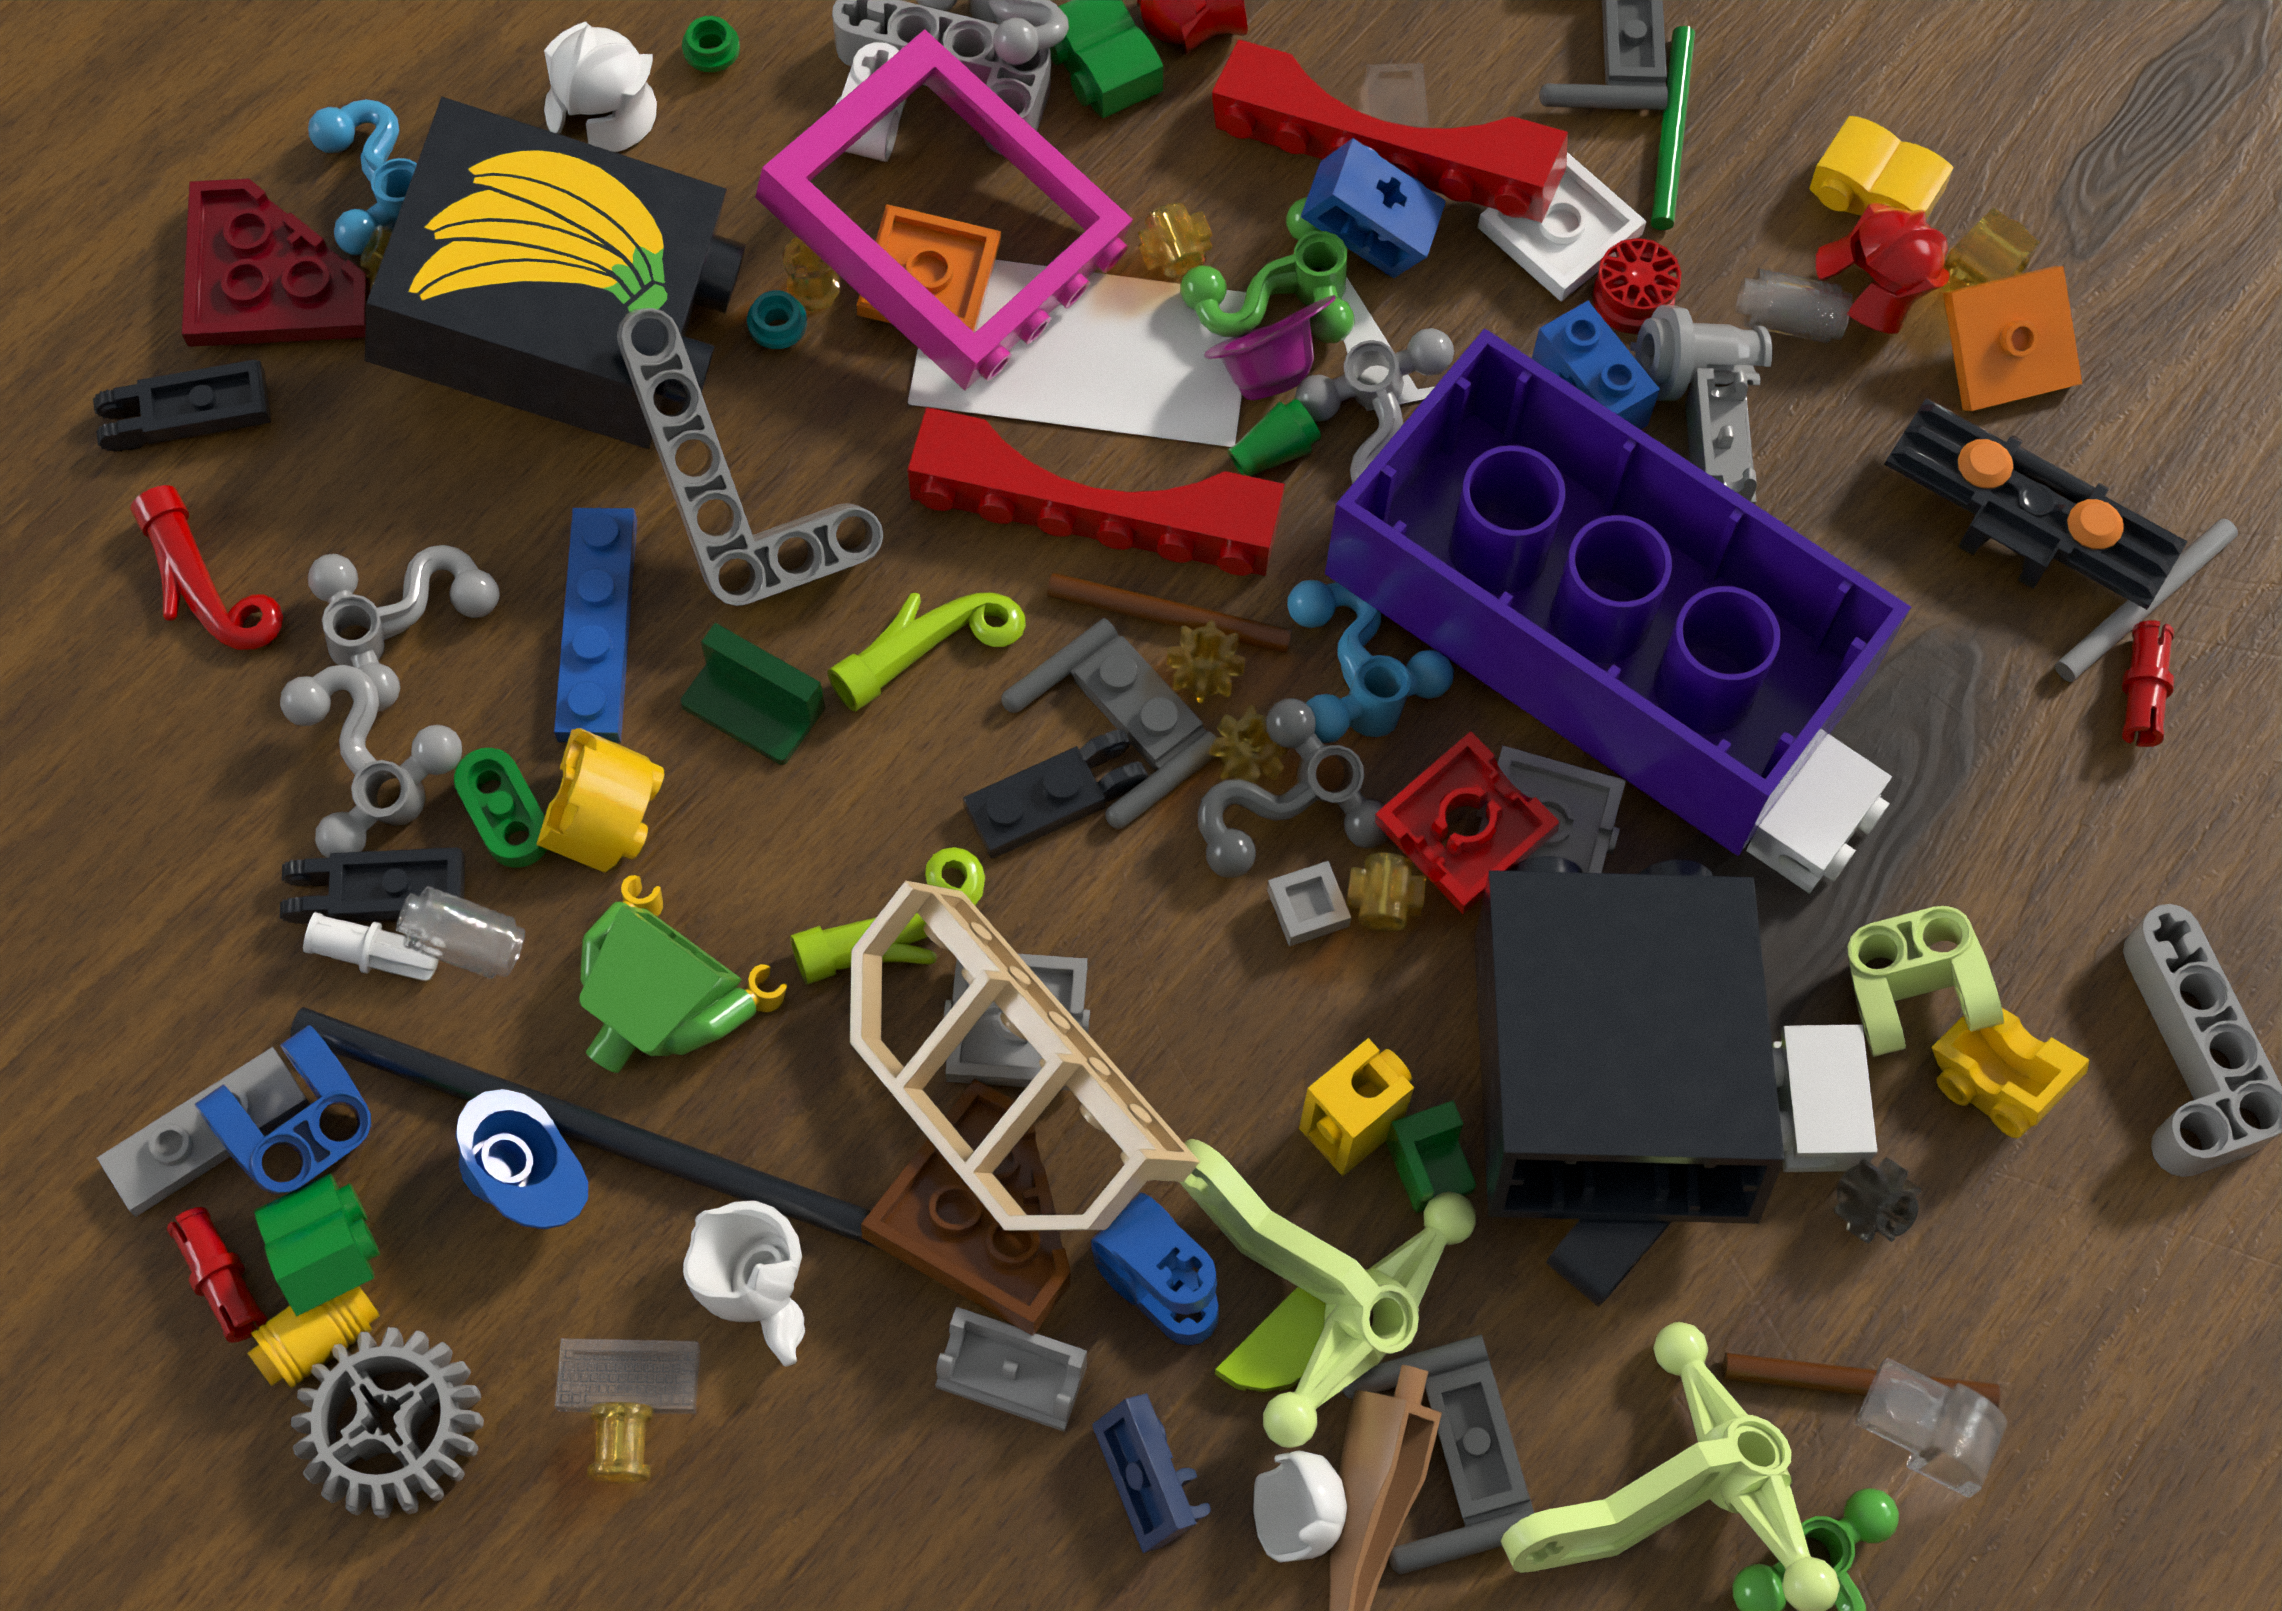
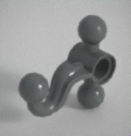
M1295 698L1283 699L1275 703L1269 710L1266 727L1271 740L1278 746L1287 749L1295 748L1302 757L1297 767L1298 783L1286 793L1274 795L1251 782L1241 779L1224 780L1212 786L1203 796L1197 812L1198 828L1208 844L1206 860L1210 868L1217 875L1225 878H1238L1246 874L1253 866L1256 858L1255 844L1251 837L1243 830L1227 828L1223 822L1224 810L1230 805H1240L1258 816L1277 821L1289 820L1302 813L1317 800L1330 803L1337 802L1346 814L1344 819L1345 832L1349 840L1356 846L1365 849L1377 848L1385 844L1389 839L1375 823V813L1385 804L1373 798L1366 799L1359 791L1364 779V768L1359 756L1350 748L1341 745H1324L1314 733L1316 718L1311 707L1304 701ZM1329 755L1336 757L1344 768L1342 783L1331 792L1325 791L1316 779L1318 764Z

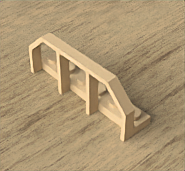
M905 881L852 948L851 1045L1004 1230H1106L1147 1181L1184 1182L1200 1163L963 891ZM918 913L926 922L923 927L926 935L939 947L952 952L964 966L961 973L970 986L907 1065L903 1067L881 1040L882 956L914 915ZM994 1001L1003 1011L1000 1014L1002 1023L1013 1034L1027 1040L1041 1055L1042 1058L1039 1060V1064L1042 1069L977 1149L973 1151L923 1091V1088ZM1067 1086L1082 1103L1079 1110L1083 1117L1096 1129L1108 1133L1123 1150L1120 1157L1125 1165L1083 1215H1026L992 1173L1062 1087Z

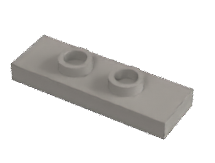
M273 1047L97 1157L128 1210L135 1217L231 1157L194 1105L224 1084L230 1090L263 1136L311 1105Z

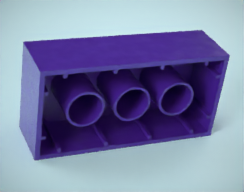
M1485 328L1336 503L1325 575L1737 856L1740 855L1752 839L1759 825L1826 735H1830L1875 675L1911 609V606Z

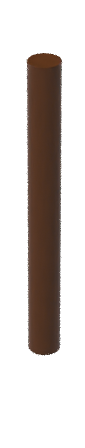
M1052 573L1047 590L1048 597L1286 654L1292 637V629L1057 573Z
M1728 1352L1724 1355L1722 1366L1723 1380L1997 1411L2000 1402V1387L1996 1383Z

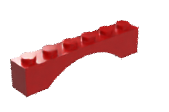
M1238 39L1212 90L1216 129L1226 131L1231 136L1240 139L1251 138L1278 146L1291 154H1306L1320 159L1326 158L1354 138L1361 144L1375 150L1380 157L1410 177L1421 181L1429 190L1443 194L1453 201H1468L1496 209L1512 218L1523 217L1542 223L1567 166V131L1513 116L1486 124L1457 128H1422L1383 121L1356 111L1326 93L1305 73L1292 54Z
M929 407L925 409L907 469L910 499L917 500L933 510L948 511L953 508L977 513L985 520L993 523L1007 524L1011 521L1039 527L1043 532L1053 536L1066 537L1073 534L1092 538L1109 548L1125 550L1133 547L1156 552L1161 557L1172 562L1185 563L1193 560L1218 566L1224 572L1238 576H1245L1251 573L1266 576L1281 516L1285 488L1283 483L1227 471L1197 483L1166 490L1125 492L1094 488L1061 478L1030 462L1007 444L985 419Z

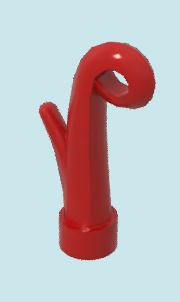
M162 485L151 488L137 496L132 502L130 510L144 536L149 537L156 555L162 582L164 619L174 621L177 618L180 595H182L191 611L206 630L222 644L237 650H248L268 645L275 639L282 628L283 614L280 605L273 598L264 594H252L241 599L227 612L196 545L187 522L189 512L177 489L170 485ZM257 612L262 613L261 621L256 626L243 628V623L249 615Z

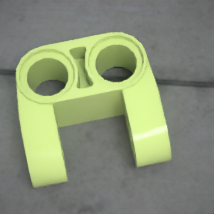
M1936 906L1867 924L1859 928L1851 936L1847 948L1852 985L1859 1017L1873 1057L1906 1049L1902 1026L1894 1003L1897 1000L1954 986L1966 1024L1971 1032L2004 1023L2001 1002L1986 956L1969 919L1958 909L1949 906ZM1939 941H1950L1958 945L1949 952H1937L1929 948L1932 944ZM1884 957L1893 961L1890 966L1884 969H1872L1865 966L1868 961L1874 958Z

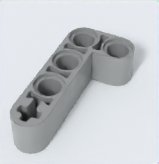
M837 0L833 5L832 19L838 57L845 64L852 67L855 55L865 45L875 42L887 43L900 51L923 30H926L1036 131L1038 130L1051 90L1050 48L1038 50L1037 54L1029 62L1013 65L1001 59L995 52L993 39L999 24L902 0ZM984 138L986 145H987L992 151H994V152H996V153L1002 155L995 147H993V146Z
M2173 904L2159 905L2150 910L2129 934L2124 942L2123 954L2129 970L2194 1098L2193 1101L2179 1107L2157 1128L2152 1136L2151 1143L2154 1159L2161 1168L2172 1175L2186 1177L2194 1176L2251 1156L2282 1133V1086L2199 922L2191 912L2181 906ZM2180 991L2189 992L2194 995L2200 1002L2202 1010L2194 1009L2187 1005L2182 999ZM2209 1049H2215L2223 1053L2229 1060L2231 1069L2218 1065L2211 1057ZM2240 1107L2248 1109L2255 1114L2260 1122L2261 1130L2251 1127L2244 1121L2240 1114ZM2180 1128L2188 1129L2195 1133L2201 1142L2202 1150L2193 1149L2187 1145L2181 1137Z

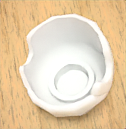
M1304 1451L1278 1454L1275 1456V1462L1281 1464L1271 1471L1259 1474L1254 1484L1253 1513L1258 1538L1266 1554L1278 1562L1306 1560L1321 1556L1337 1542L1345 1523L1347 1502L1342 1479L1328 1460L1321 1455Z

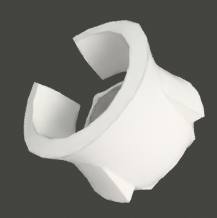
M587 22L567 29L551 41L544 50L551 89L546 95L544 112L550 132L561 133L565 123L566 111H568L569 115H592L613 111L611 115L606 117L588 119L586 123L588 144L612 152H619L640 142L651 131L656 118L657 101L652 88L646 82L650 74L653 54H639L632 43L620 33L607 28L591 27Z

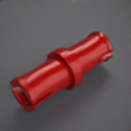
M2157 620L2142 621L2133 627L2130 669L2126 670L2123 674L2122 690L2127 695L2122 739L2131 744L2134 741L2135 731H2138L2136 746L2153 747L2163 742L2165 736L2166 698L2170 697L2174 692V676L2169 671L2174 629L2166 623L2162 626L2161 637H2158L2160 621Z
M195 1207L186 1210L175 1217L177 1222H170L168 1224L167 1231L170 1237L175 1240L192 1272L188 1281L196 1295L205 1296L224 1331L223 1335L227 1342L236 1343L252 1337L251 1333L258 1330L257 1327L266 1325L268 1320L264 1312L259 1309L242 1277L245 1267L237 1253L228 1252L210 1219L211 1215L207 1208Z

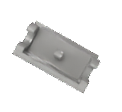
M1697 368L1685 401L1690 462L1753 504H1756L1755 490L1757 480L1756 472L1753 469L1746 396L1748 391L1747 376L1743 372H1738L1734 376V382L1731 385L1716 387L1714 368Z
M956 1307L950 1323V1338L945 1353H940L937 1362L936 1373L938 1379L935 1384L936 1388L1065 1432L1087 1368V1351L1036 1333L1034 1336H1031L1018 1327Z

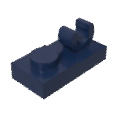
M1147 1393L1124 1399L1092 1424L1142 1553L1164 1547L1195 1526L1196 1522L1210 1513L1211 1508L1208 1503L1198 1506L1189 1505L1182 1487L1197 1478L1195 1469L1181 1468L1175 1471L1171 1461L1173 1456L1167 1444L1164 1426L1157 1418Z

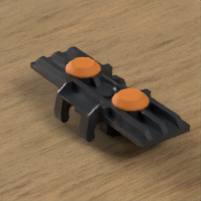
M1926 398L1884 465L1976 515L1958 545L1960 549L1974 556L1978 548L1990 538L2025 557L2022 573L2018 581L2032 589L2035 588L2054 558L2148 610L2188 541L2106 497L2109 491L2107 486L2098 483L2094 487L2020 446L2023 442L2021 439L2012 435L2005 442Z

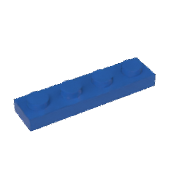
M573 508L554 728L558 742H568L571 730L582 728L614 743H621L637 517L634 508Z

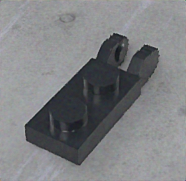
M256 359L140 379L134 385L113 388V390L106 389L103 392L100 391L93 398L95 414H98V417H103V419L109 418L112 420L114 418L119 419L120 417H134L141 412V417L103 424L102 427H99V430H96L98 446H101V449L113 452H122L125 449H140L147 442L154 444L271 423L265 370L260 360L257 361Z
M1113 730L1105 735L1097 736L1088 741L1080 750L1077 746L963 797V806L990 858L1001 856L1105 808L1106 802L1124 795L1144 781L1148 774L1142 763H1138V761L1125 764L1108 772L1098 782H1096L1090 769L1120 756L1121 753L1129 748L1131 743L1124 730Z
M458 847L330 853V858L297 859L282 864V881H285V883L297 887L309 885L326 886L329 884V895L304 896L288 898L287 900L283 899V902H280V919L288 921V923H309L315 912L326 917L348 922L464 917L465 855L462 849H458Z

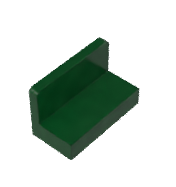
M714 623L701 641L706 664L681 697L682 708L777 764L785 765L825 710L821 682L719 624Z

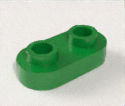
M480 748L467 754L457 765L454 774V785L490 855L498 863L507 867L520 868L535 863L547 850L536 845L545 816L515 761L509 754L496 748ZM496 780L501 782L500 787L493 793L486 794L480 792L482 785L488 781ZM525 831L529 833L527 840L522 844L512 845L508 843L509 837L515 832Z

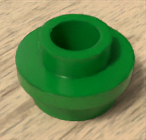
M703 16L697 18L688 26L682 39V50L685 60L693 68L703 72H718L728 68L736 61L740 53V42L737 32L724 19L717 16ZM709 46H717L716 48L705 49Z

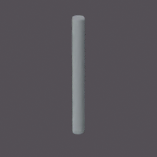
M2219 519L2180 554L2148 610L2127 600L2055 664L2057 673L2068 682H2073L2130 632L2137 623L2147 617L2238 536L2235 525L2227 519Z

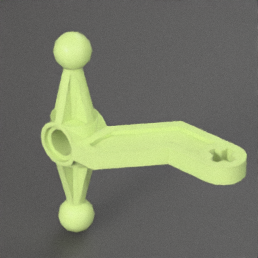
M1186 1140L1184 1144L1200 1163L1184 1182H1179L1242 1254L1326 1303L1324 1329L1296 1391L1277 1395L1268 1402L1263 1413V1427L1269 1439L1281 1447L1293 1448L1303 1445L1312 1438L1317 1428L1316 1409L1372 1367L1378 1365L1387 1353L1391 1354L1402 1351L1412 1342L1418 1328V1306L1444 1247L1463 1242L1471 1236L1476 1225V1211L1470 1200L1459 1193L1448 1191L1436 1195L1429 1200L1424 1210V1230L1372 1267L1364 1270L1357 1260L1272 1212L1233 1166L1215 1149L1199 1140ZM1373 1309V1323L1370 1327L1369 1317L1370 1311Z
M1674 1322L1661 1329L1656 1337L1653 1349L1657 1363L1668 1373L1679 1375L1682 1379L1698 1443L1606 1499L1534 1513L1512 1525L1503 1534L1501 1544L1514 1571L1520 1573L1617 1556L1710 1499L1722 1509L1735 1514L1740 1513L1786 1569L1782 1581L1785 1599L1797 1611L1828 1610L1834 1605L1840 1588L1836 1571L1824 1560L1811 1557L1790 1487L1792 1479L1787 1467L1791 1463V1449L1787 1439L1769 1421L1754 1415H1748L1704 1364L1708 1353L1705 1335L1694 1325L1683 1322Z

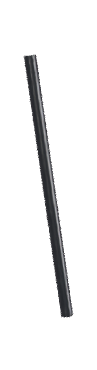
M302 1007L297 1012L292 1022L291 1037L310 1025L335 1054L466 1101H470L486 1091L505 1089L522 1093L543 1107L555 1123L559 1133L563 1136L740 1200L757 1201L772 1206L782 1215L882 1250L862 1238L861 1223L871 1210L306 1007Z

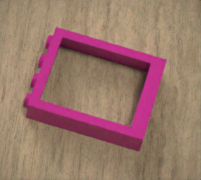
M923 30L764 165L755 198L964 391L981 376L987 381L994 378L1010 360L1012 354L1009 350L1021 339L1026 344L1033 342L1049 324L1051 317L1048 314L1060 303L1065 308H1069L1081 297L1090 284L1087 278L1093 272L1100 268L1106 273L1117 264L1128 249L1123 240L1133 221L1126 212L926 30ZM924 83L1085 230L1076 241L975 333L810 182Z

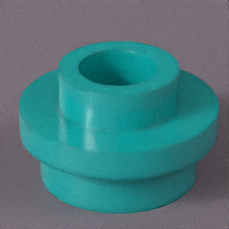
M772 290L761 294L754 301L747 314V325L751 337L758 344L770 349H783L794 345L803 337L807 329V316L803 305L791 294L785 291ZM777 319L784 320L787 322L781 326L768 325L770 322Z

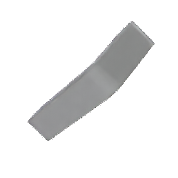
M654 308L635 309L625 315L618 327V345L702 576L709 590L723 602L735 606L749 604L860 564L877 553L883 540L882 525L878 518L870 511L850 503L838 504L752 535L677 325L672 317L664 311ZM645 318H651L660 323L665 335L663 346L659 351L651 355L639 353L634 348L631 340L633 327L637 322ZM676 379L683 385L686 391L685 405L675 414L664 415L654 405V390L664 380ZM687 440H700L707 449L708 458L706 465L697 473H682L675 461L678 447ZM708 500H722L729 511L727 524L718 532H703L697 522L699 508ZM857 516L861 518L865 525L866 533L864 540L853 549H842L837 542V528L844 519ZM789 538H802L808 549L806 561L797 569H782L777 556L779 547ZM739 558L745 560L750 569V576L746 585L736 591L722 589L719 584L718 575L723 564L730 559Z

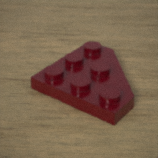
M249 178L189 181L182 336L188 347L365 338L366 303L370 295V284L365 272L350 260L344 261L326 246L322 237L291 212L287 214L268 199L266 192Z

